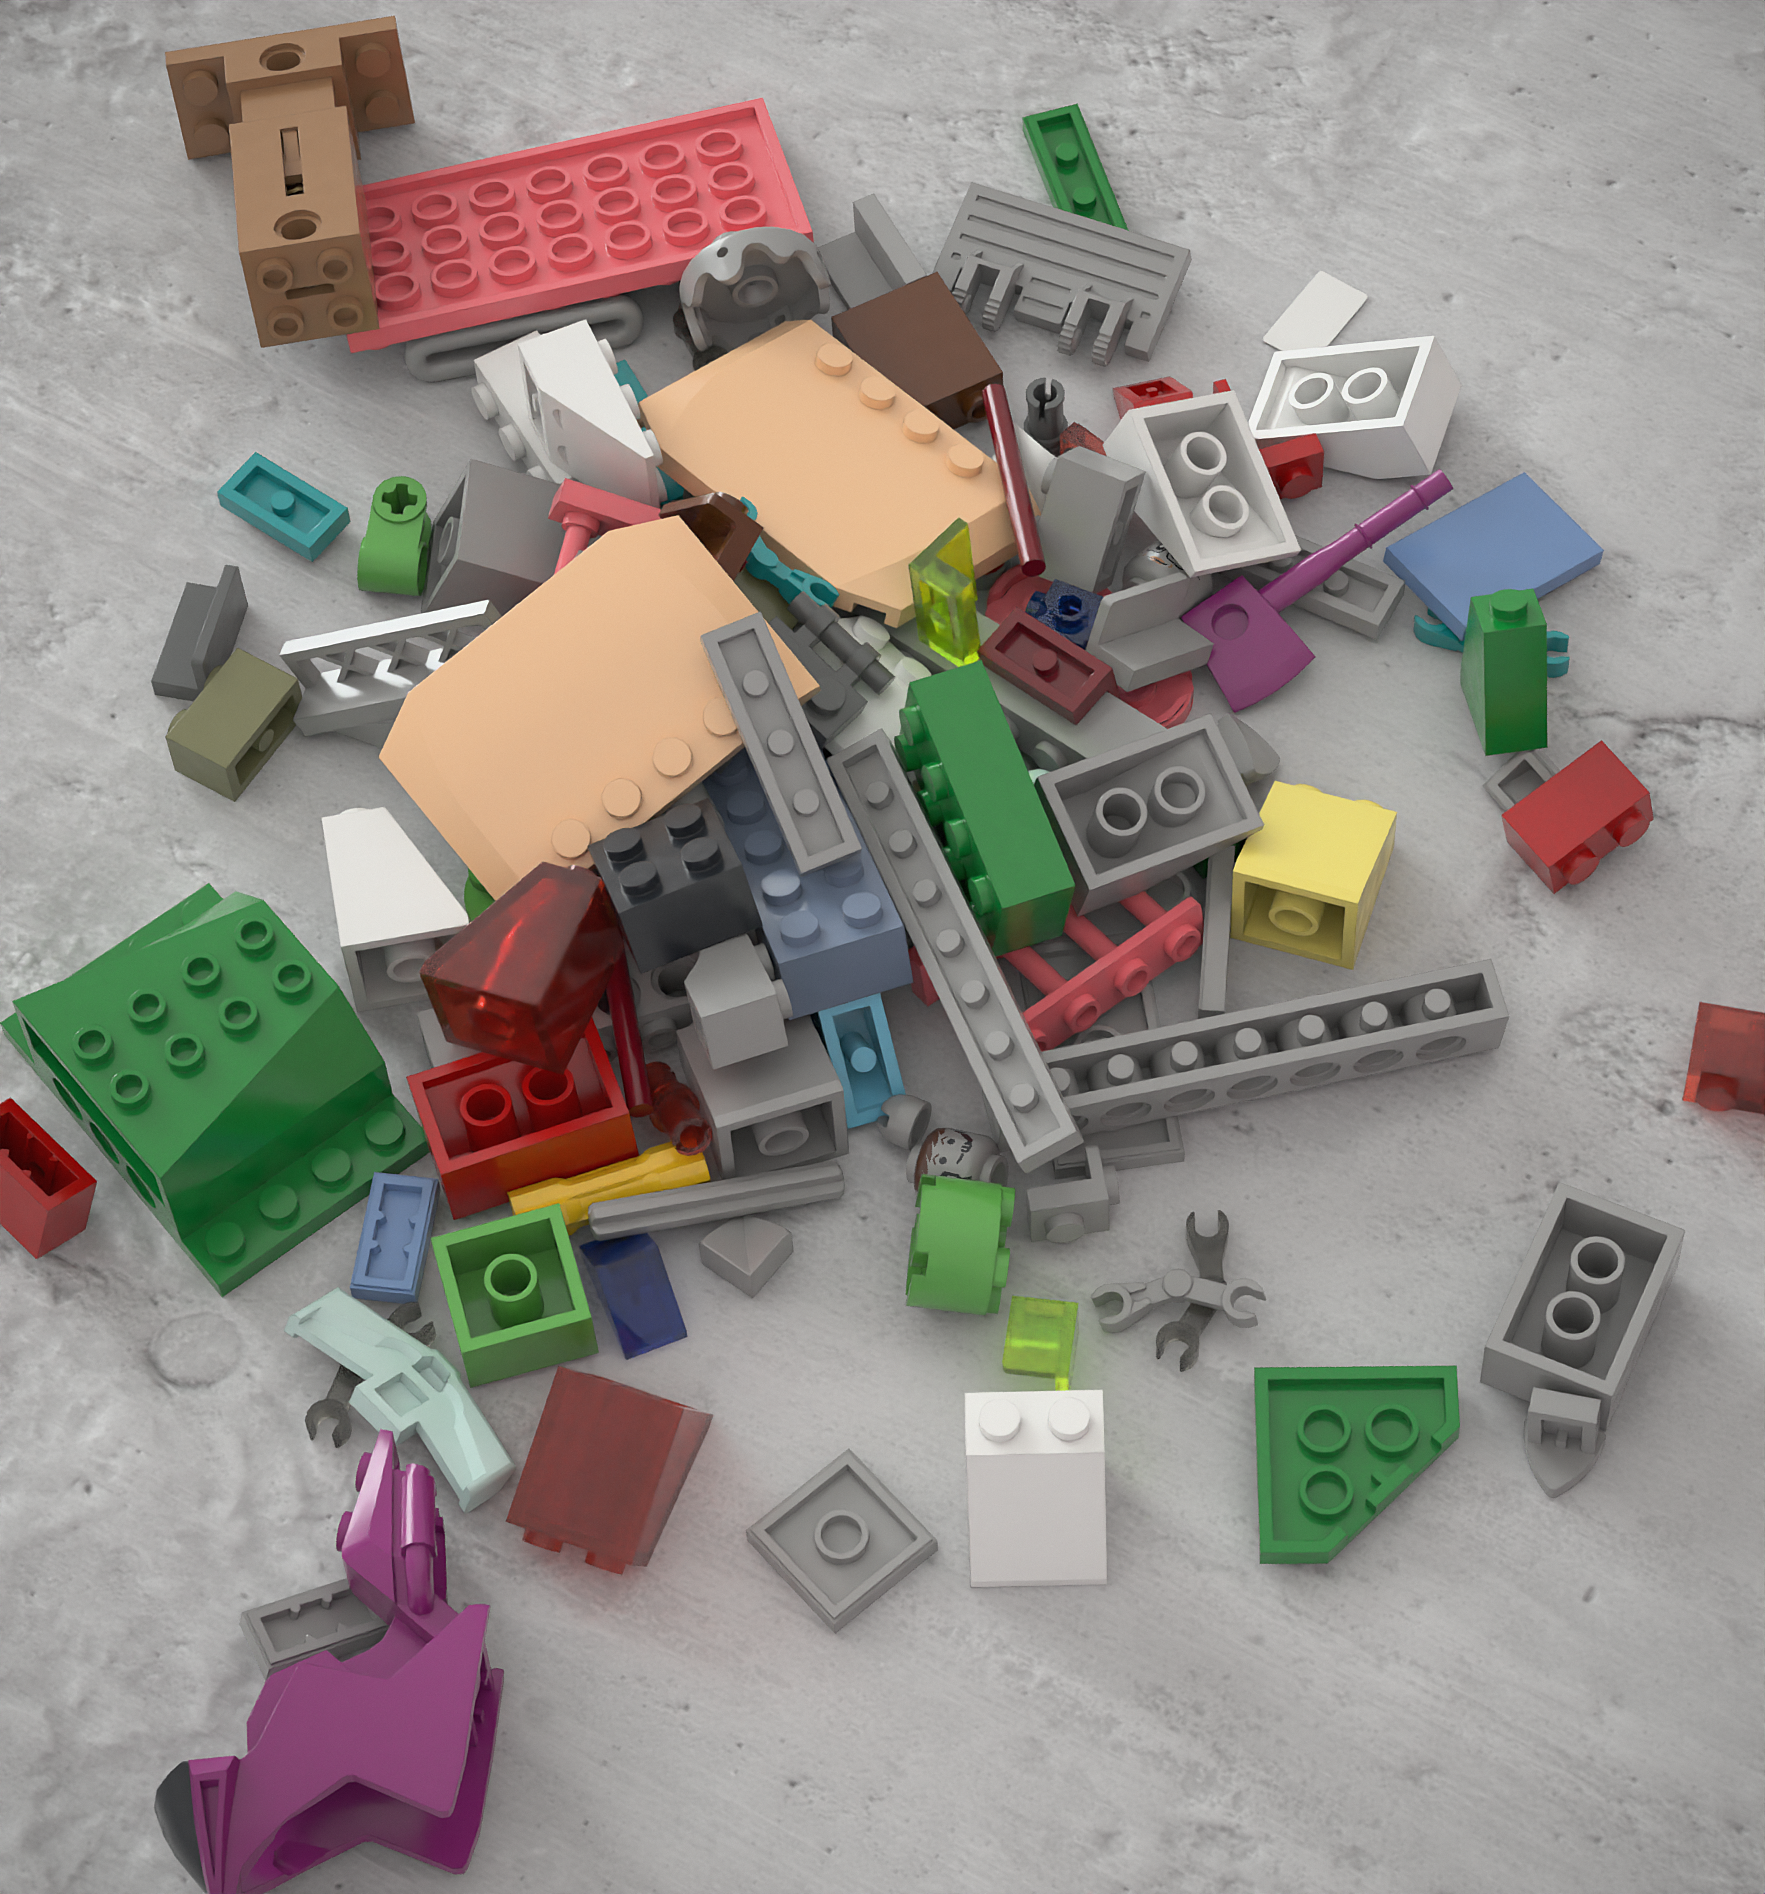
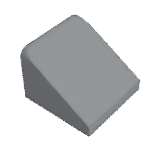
M1540 749L1519 751L1482 786L1506 812L1560 770Z

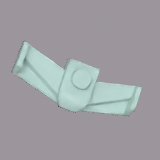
M339 1287L289 1316L284 1332L293 1338L302 1337L365 1380L355 1387L349 1403L378 1432L380 1429L393 1431L396 1446L416 1433L419 1434L460 1499L459 1506L464 1514L497 1494L517 1469L463 1384L461 1373L438 1350L430 1349Z

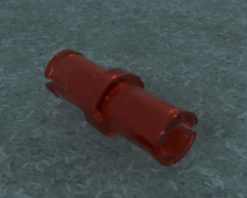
M656 1061L646 1064L654 1111L648 1115L651 1123L660 1132L666 1133L670 1137V1141L673 1146H676L675 1149L678 1153L692 1156L703 1152L712 1140V1129L710 1125L706 1124L707 1121L699 1112L700 1103L691 1088L676 1079L675 1073L671 1072V1067L667 1063Z

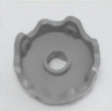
M754 227L740 231L725 232L717 236L710 245L703 248L690 261L683 272L679 292L684 315L697 349L703 352L711 347L713 342L729 353L785 321L810 320L817 314H826L830 308L828 287L831 286V282L818 247L805 235L791 229L779 227ZM751 282L749 286H744L746 283Z

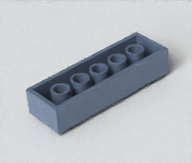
M744 747L736 754L721 774L713 772L702 783L724 821L725 832L742 863L763 926L755 929L758 945L763 943L768 951L775 980L782 979L793 1011V1017H790L789 1020L914 983L904 925L822 750H820L862 850L860 854L800 877L748 752Z

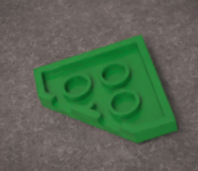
M1457 1365L1254 1367L1260 1564H1328L1459 1438L1460 1416Z

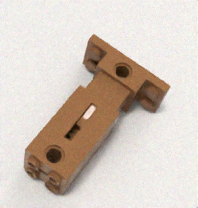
M395 16L165 52L166 68L188 160L231 153L239 255L261 348L380 329L366 199L357 161L361 160L358 132L415 123Z

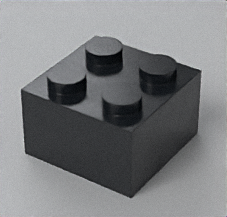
M708 798L693 804L676 806L668 811L666 815L633 828L618 829L610 833L605 839L587 845L610 909L641 974L763 926L742 863Z

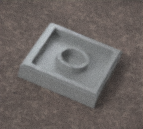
M849 1448L746 1530L747 1541L835 1634L938 1551L937 1539Z

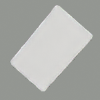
M1319 271L1265 334L1263 341L1280 351L1328 347L1365 303L1368 296L1337 278Z

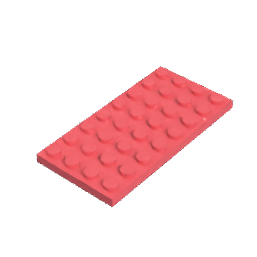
M763 98L363 185L380 329L346 334L351 353L379 350L396 343L540 311L554 310L594 299L615 297L622 293L657 285H671L681 280L682 274L690 261L703 248L710 245L717 236L725 232L740 231L754 227H779L801 233L814 243L813 231Z

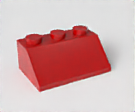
M592 1016L406 1077L453 1220L508 1203L507 1192L551 1178L567 1179L639 1156L628 1108Z

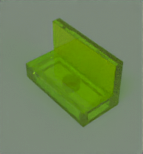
M958 517L908 565L919 641L960 667L976 662L979 659L977 650L981 647L975 605L978 596L969 527L967 522Z

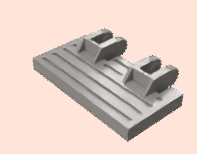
M971 182L932 273H939L965 315L971 308L980 283L993 287L989 300L983 309L981 322L983 329L989 331H998L1014 294L1020 295L1014 308L1016 320L1060 334L1057 351L1068 356L1073 355L1078 348L1089 319L1093 318L1103 321L1099 336L1093 344L1092 362L1106 367L1110 363L1124 328L1130 330L1124 343L1126 355L1147 362L1150 361L1192 258L1190 249Z

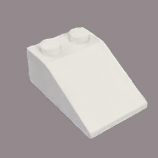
M1435 336L1274 352L1248 424L1259 449L1316 433L1324 450L1323 467L1373 479L1431 475L1462 384Z
M1234 390L1128 410L1102 445L1107 457L1146 471L1134 511L1190 578L1294 557L1301 551Z

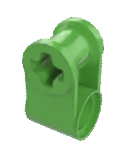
M406 476L391 477L384 480L373 494L366 535L362 539L358 557L357 582L358 588L361 591L421 596L423 593L432 524L426 512V491L422 484L413 478Z

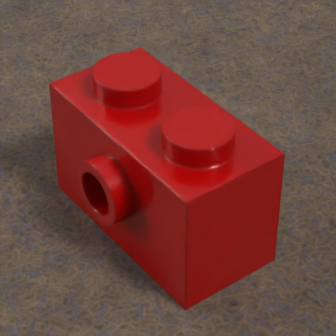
M1602 740L1501 815L1508 844L1553 894L1568 883L1575 885L1587 879L1599 865L1600 859L1619 845L1627 847L1635 843L1644 835L1650 822L1654 820L1650 792Z
M10 1097L0 1103V1224L35 1259H39L86 1229L97 1180Z

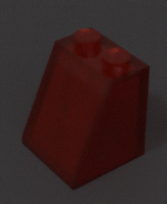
M542 861L424 961L419 974L446 1042L563 1075L625 950V946L602 877L581 866L570 865L565 868Z
M558 1366L506 1522L525 1528L522 1541L540 1548L560 1553L565 1542L588 1550L584 1562L609 1572L623 1575L626 1564L647 1567L709 1430L713 1414L590 1372Z

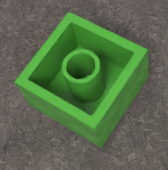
M559 1203L430 1238L470 1388L599 1353L591 1313Z

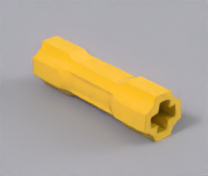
M695 1134L648 1148L638 1157L567 1179L551 1178L507 1192L513 1216L559 1203L568 1236H570L580 1227L589 1225L588 1207L592 1203L711 1182V1178L699 1141Z

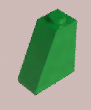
M1533 588L1525 590L1503 589L1493 594L1470 598L1460 670V685L1485 756L1548 748L1547 623Z

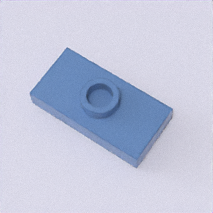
M374 1172L350 1284L352 1297L355 1299L410 1305L418 1304L441 1191L438 1179Z

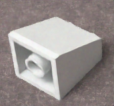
M385 807L374 809L353 808L342 812L340 815L322 817L340 945L357 1012L483 990L468 914Z
M1103 1390L965 1393V1449L971 1587L1107 1584Z

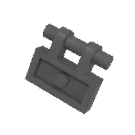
M803 591L787 607V610L803 624L799 630L794 633L777 616L768 624L820 685L821 691L801 707L818 747L822 750L863 712L868 703L853 687L862 679L875 693L880 695L894 681L895 676L879 662L881 654L868 642L861 645L837 623L840 616L827 604L820 607ZM820 641L844 663L837 671L812 650Z

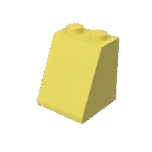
M1274 781L1259 812L1264 827L1257 833L1247 837L1233 869L1230 938L1353 970L1394 848L1397 812L1384 809L1379 804L1369 800L1353 801L1325 794L1307 784L1290 785Z

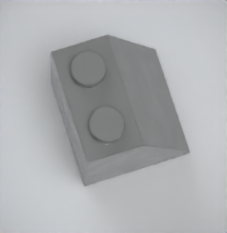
M470 459L433 521L421 614L490 600L503 617L554 575L566 531L561 526L562 523L548 519L554 495L561 484ZM597 535L596 538H590L588 547L602 536Z
M810 1015L789 1020V1018L783 1019L789 1046L713 1070L696 1034L694 1022L689 1027L676 1030L680 1063L721 1180L820 1163L849 1154L844 1090Z

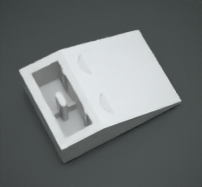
M585 319L518 343L528 417L550 462L583 484L660 509V503L667 500L665 485L656 467L663 464L662 453L653 431L649 429L642 432L637 422V419H640V411L629 384L619 386L614 376L618 373V368L608 341L606 339L597 341Z

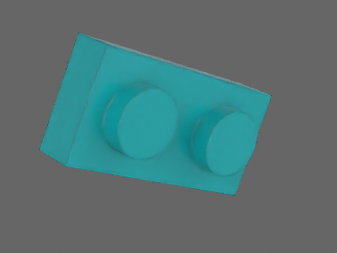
M257 452L217 491L221 507L311 562L351 522L346 506Z

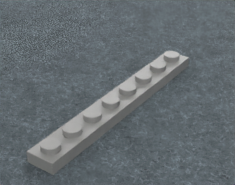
M881 728L827 758L826 760L1017 1163L1027 1174L1082 1144L1085 1141L891 740Z

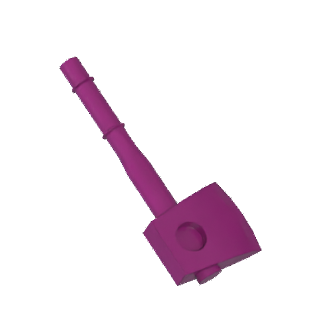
M1440 469L1417 485H1410L1411 489L1359 525L1355 523V527L1333 543L1310 554L1258 591L1241 575L1181 617L1185 624L1214 643L1206 665L1234 713L1254 705L1278 691L1296 677L1316 657L1278 613L1328 580L1342 566L1367 548L1372 549L1373 544L1422 510H1429L1428 506L1453 490L1450 481Z

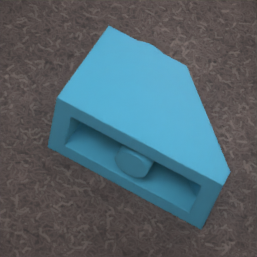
M874 994L810 1014L844 1090L847 1128L850 1129L877 1121L880 1116H889L881 1110L883 1102L891 1096L898 1094L906 1095L881 994Z

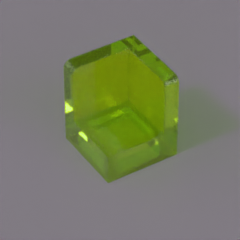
M1012 1295L1002 1360L1003 1371L1007 1374L1055 1379V1391L1071 1390L1079 1336V1303Z

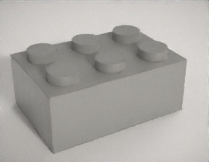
M1559 1182L1486 1342L1480 1383L1529 1402L1533 1387L1600 1399V1430L1606 1432L1678 1268L1685 1230Z

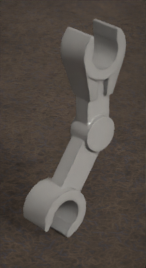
M1178 1268L1167 1272L1162 1278L1147 1283L1104 1284L1093 1292L1091 1299L1095 1307L1105 1305L1113 1300L1124 1303L1122 1310L1115 1316H1107L1098 1320L1103 1331L1118 1333L1132 1326L1150 1313L1153 1308L1171 1302L1184 1303L1186 1301L1225 1311L1228 1320L1233 1325L1239 1328H1251L1258 1325L1255 1313L1238 1311L1233 1308L1234 1303L1239 1297L1244 1295H1251L1263 1301H1266V1296L1263 1288L1251 1279L1240 1278L1225 1285L1191 1276L1187 1271Z

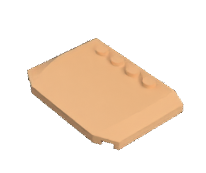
M811 319L785 321L638 403L640 419H637L640 428L645 426L646 430L651 429L662 453L663 464L657 467L694 497L724 492L738 500L743 496L751 501L758 512L755 522L764 527L760 537L766 547L772 550L777 555L779 561L790 569H797L816 576L834 586L839 593L833 605L834 607L852 612L857 604L886 613L884 624L898 628L1018 554L998 464ZM1029 490L1035 517L1037 515L1041 516V512Z
M679 515L608 531L409 691L381 750L379 759L522 933L572 893L570 888L595 869L587 845L605 839L610 833L618 829L633 828L659 817L675 802L745 747L700 642V636L758 613V611ZM765 620L802 706L821 691L820 685Z

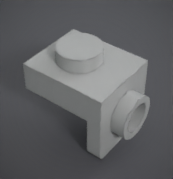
M1098 1145L1085 1146V1180L1026 1189L1027 1221L1031 1242L1049 1240L1053 1243H1067L1079 1239L1084 1234L1109 1230V1205L1120 1204L1119 1187L1114 1165L1102 1166Z

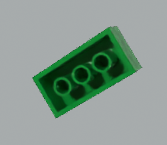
M982 660L909 682L905 707L899 710L901 729L900 734L894 737L895 750L906 773L913 771L921 789V791L917 792V796L932 827L936 826L944 845L942 848L995 957L1062 936L1076 885Z

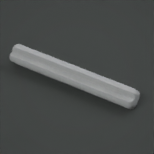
M831 1160L596 1202L588 1207L589 1228L596 1240L604 1241L837 1199L844 1195V1176L840 1165Z

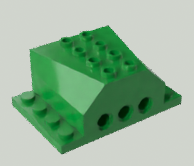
M210 883L206 884L63 981L13 1000L12 1003L16 1012L0 1022L5 1037L221 1297L230 1293L370 1194L374 1172L400 1174L430 1153L422 1127L393 1095L385 1061L339 985L264 900L235 891L223 899Z

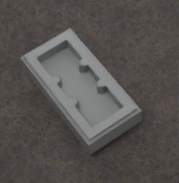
M347 1578L244 1611L241 1614L239 1623L265 1681L273 1673L325 1650L336 1658L375 1645L383 1639L389 1628L388 1624L353 1594Z

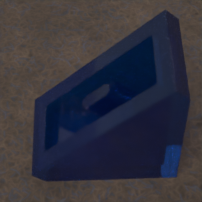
M648 1233L604 1241L593 1240L578 1246L625 1360L688 1337L659 1248Z

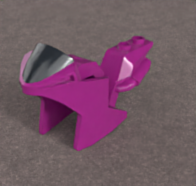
M380 1429L373 1453L364 1452L361 1456L355 1481L356 1491L360 1493L354 1511H345L343 1513L336 1537V1549L338 1552H342V1560L349 1587L360 1601L389 1625L385 1636L369 1650L343 1662H340L330 1652L325 1650L273 1673L266 1679L246 1722L247 1754L242 1759L236 1756H224L182 1761L166 1776L156 1790L154 1810L163 1836L176 1859L205 1894H264L363 1842L377 1843L455 1875L464 1874L469 1867L482 1826L504 1684V1669H491L485 1637L491 1606L486 1604L468 1605L458 1614L448 1605L445 1525L443 1516L440 1517L439 1508L435 1507V1496H437L435 1479L431 1476L430 1470L423 1465L412 1463L406 1465V1471L400 1470V1461L393 1431Z

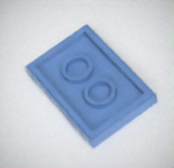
M1524 472L1386 547L1383 562L1400 579L1405 580V584L1463 641L1465 640L1471 597L1493 594L1503 589L1525 590L1533 588L1538 599L1599 565L1604 550Z

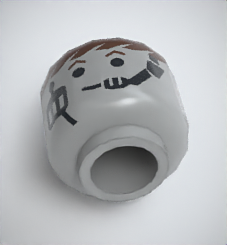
M937 1128L926 1137L922 1145L917 1144L912 1148L907 1161L906 1177L908 1182L914 1183L917 1198L921 1174L1001 1183L1002 1186L1006 1187L1009 1166L1005 1156L1000 1155L997 1144L991 1137L953 1128Z

